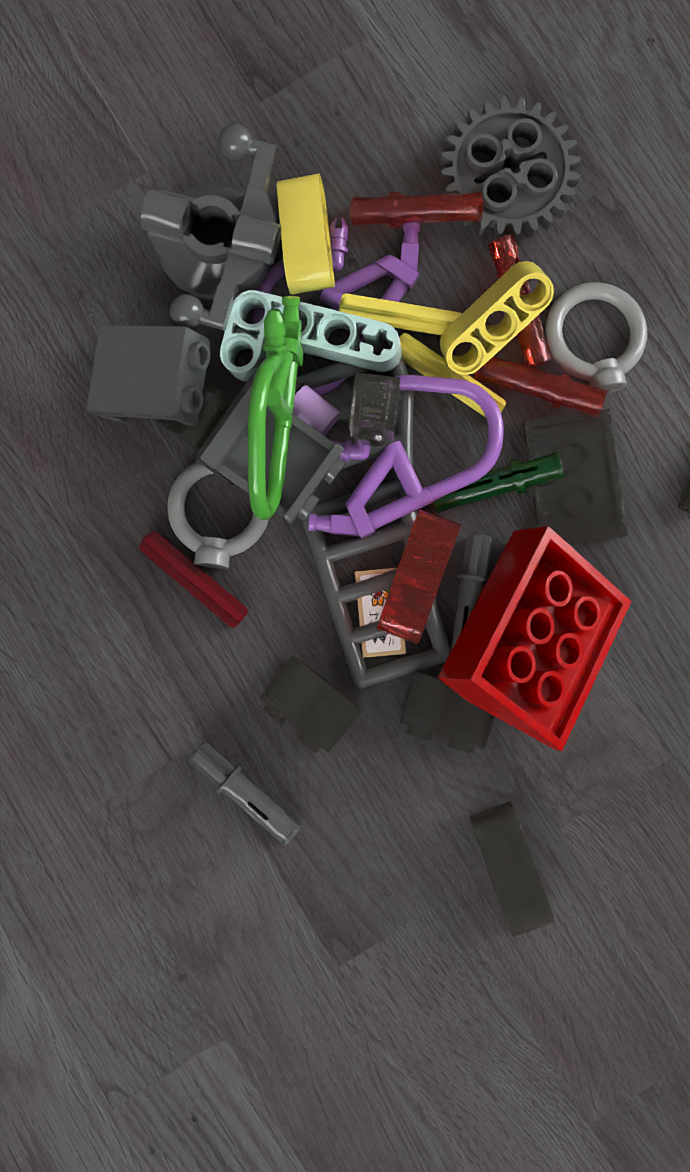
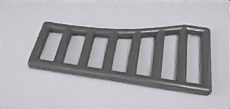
M389 346L374 350L375 355H381L382 350L389 349ZM403 356L398 365L389 370L391 378L409 375ZM338 362L298 375L296 378L295 394L305 385L314 389L369 371V369ZM413 390L393 393L385 398L376 409L375 413L397 406V433L371 441L370 454L367 459H350L342 469L378 458L386 446L399 440L413 467ZM365 399L336 408L341 414L333 427L357 420ZM398 476L396 479L381 483L364 507L397 496L398 499L406 496ZM352 493L319 503L310 514L331 516L347 513L349 511L345 502ZM417 510L401 517L400 523L375 530V533L363 539L357 536L329 546L323 531L316 530L314 532L308 530L309 516L305 521H302L347 665L356 687H369L446 662L451 652V646L431 583L418 525ZM404 540L409 565L363 581L340 586L333 562ZM414 582L420 607L361 627H353L346 603L370 594ZM425 623L432 649L375 667L366 668L359 644Z

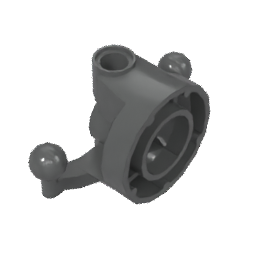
M231 123L224 127L219 134L218 146L222 154L232 161H241L249 155L255 156L247 191L232 183L207 182L186 189L182 194L164 189L159 191L149 189L143 201L140 217L141 228L147 231V235L159 255L167 278L181 293L180 296L173 300L169 309L170 319L175 326H185L192 330L201 324L224 331L235 298L242 292L256 290L265 281L270 269L276 263L281 237V224L276 223L267 195L272 164L276 154V145L253 139L250 131L241 124ZM213 221H226L234 228L231 247H226L225 243L222 242L215 245H205L199 242L194 235L203 225ZM203 306H210L211 311L204 309Z

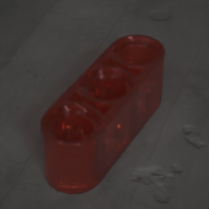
M419 509L376 630L418 645L457 539L461 523Z

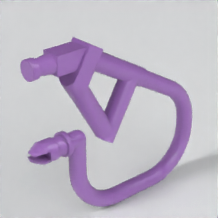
M338 217L329 226L334 272L340 271L343 268L344 255L348 253V248L346 247L348 226L342 217V229L336 228ZM417 222L403 223L404 236L400 260L392 255H387L335 281V287L324 289L319 299L338 311L342 294H350L384 276H388L393 281L381 299L399 302L407 290L411 291L419 279L417 265L420 224ZM283 259L272 266L265 281L256 291L271 293L277 281L285 275ZM253 309L252 324L258 323L263 319L265 309ZM360 334V342L365 343L363 334ZM345 379L312 390L319 395H323L334 390Z
M402 375L380 383L368 394L362 403L358 414L355 444H351V441L348 440L346 442L331 440L333 443H338L344 447V452L339 458L345 460V462H349L350 459L365 460L370 454L372 422L376 409L388 396L405 390L459 394L472 399L481 407L487 418L488 440L486 449L481 458L471 467L431 486L422 488L401 441L393 442L383 449L345 502L350 516H317V514H310L308 530L360 536L363 539L375 533V529L429 505L435 500L485 476L496 463L503 444V419L495 400L482 387L462 379ZM393 467L406 496L367 514L364 509L365 504Z

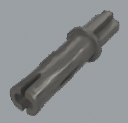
M471 533L466 538L462 573L457 574L456 577L461 580L454 618L451 650L489 579L487 578L492 538L488 535Z
M206 742L200 744L189 758L190 763L218 787L216 792L218 794L223 792L283 846H286L298 833L301 824L295 821L268 795L240 772L242 769L240 765L235 768Z

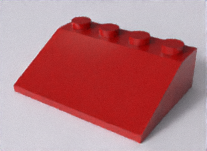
M549 526L514 530L451 650L438 679L471 704L556 751H563L632 601Z

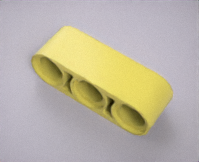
M318 173L277 181L283 262L290 294L294 295L335 287L327 207L321 175Z
M528 261L515 264L446 328L441 335L440 349L446 363L453 372L460 375H469L479 370L549 305L554 294L553 284L539 266ZM533 278L538 279L537 287L532 293L520 295V288L524 282ZM499 310L505 311L504 318L500 323L494 326L485 325L486 319L491 313ZM463 342L472 343L468 353L461 356L452 354L458 344Z

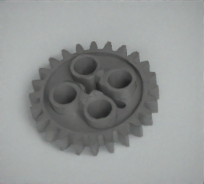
M502 97L499 109L495 110L487 100L484 102L482 116L471 108L467 116L468 124L458 120L454 129L456 136H447L445 148L448 151L442 152L440 165L446 167L441 170L440 182L449 184L444 190L443 197L444 199L457 198L452 207V214L454 215L465 210L467 214L463 225L467 227L476 220L480 223L478 232L480 236L489 227L494 228L495 241H499L503 231L509 230L514 242L518 240L521 229L524 228L532 238L538 230V223L548 230L554 221L552 215L558 218L563 216L566 210L564 203H571L576 193L571 187H576L581 175L573 171L578 168L581 157L570 154L574 151L577 141L563 140L569 126L565 124L555 128L553 122L557 113L553 111L543 118L540 116L541 103L539 102L531 111L525 110V100L523 97H520L516 108H510L507 98ZM518 137L525 138L530 142L531 146L527 148L519 147L512 139ZM484 152L492 160L487 163H481L475 160L472 154ZM539 155H543V156L545 157V159H542V158L533 159V158H534V157H537V156H539ZM532 176L540 177L547 186L544 188L534 187L530 184L528 178ZM474 180H485V182L481 184H476ZM499 191L505 195L507 201L503 203L493 202L489 199L487 193Z

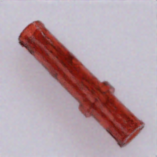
M390 192L388 196L353 197L350 203V217L353 226L389 224L390 228H400L405 223L481 222L483 216V197L481 192L402 196L400 192Z
M513 235L498 238L488 244L487 247L494 262L498 279L512 266L521 262ZM531 279L523 283L520 288V295L531 293L529 286ZM538 315L516 335L523 353L526 369L534 368L553 360Z
M493 356L474 374V379L540 398L551 402V407L560 409L561 406L572 408L597 418L600 415L608 390H602L570 380L571 376L564 373L560 377L519 363L497 358L496 356Z

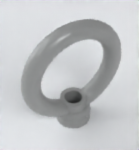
M602 282L579 284L561 294L550 308L545 325L547 346L554 360L569 374L579 379L590 381L592 394L594 395L615 392L627 385L625 374L637 364L643 355L648 335L646 319L638 303L624 290ZM586 300H602L617 307L625 316L630 329V340L623 354L617 359H604L593 364L577 358L568 349L562 333L564 319L572 307Z
M198 460L185 468L171 487L167 503L169 522L177 538L187 548L195 552V565L214 569H228L230 556L242 553L254 545L264 533L269 519L260 520L253 513L251 521L245 530L228 540L216 537H202L196 533L188 523L185 515L187 493L193 484L202 477L219 473L204 461Z

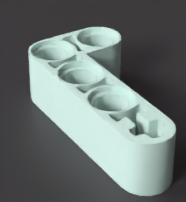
M248 290L235 298L220 347L221 361L235 378L245 382L253 381L258 367L266 359V351L263 350V343H265L264 319L270 309H278L283 314L284 305H282V297ZM300 302L298 306L299 318L307 320V326L301 332V346L304 353L377 372H386L398 365L402 357V348L398 333L391 325ZM252 309H265V315L261 321L255 324L246 323V317ZM346 329L350 332V336L344 344L336 346L328 343V338L334 330ZM360 334H363L365 343L360 342ZM382 340H387L389 349H383L381 355H375L373 346H379ZM245 349L253 350V358L250 363L243 367L235 366V357L240 351Z

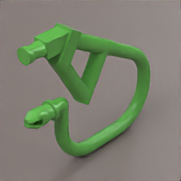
M283 296V314L278 309H270L264 319L265 343H263V350L266 351V359L260 364L255 373L250 394L248 412V487L252 511L260 520H268L276 512L281 500L285 480L298 366H302L304 353L301 346V319H299L298 311L300 297ZM268 407L274 416V436L269 480L266 490L265 422L266 408Z

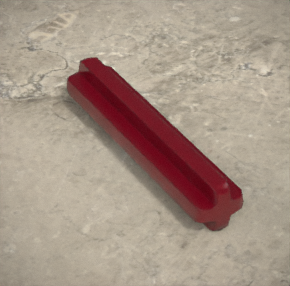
M152 531L144 537L139 545V550L230 628H235L244 620L248 613L247 607L195 565L162 535Z

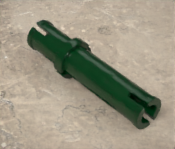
M555 451L552 454L520 463L518 459L509 461V466L491 470L479 480L435 500L433 503L436 512L440 513L447 509L516 490L518 494L527 492V487L556 479H564L559 454Z

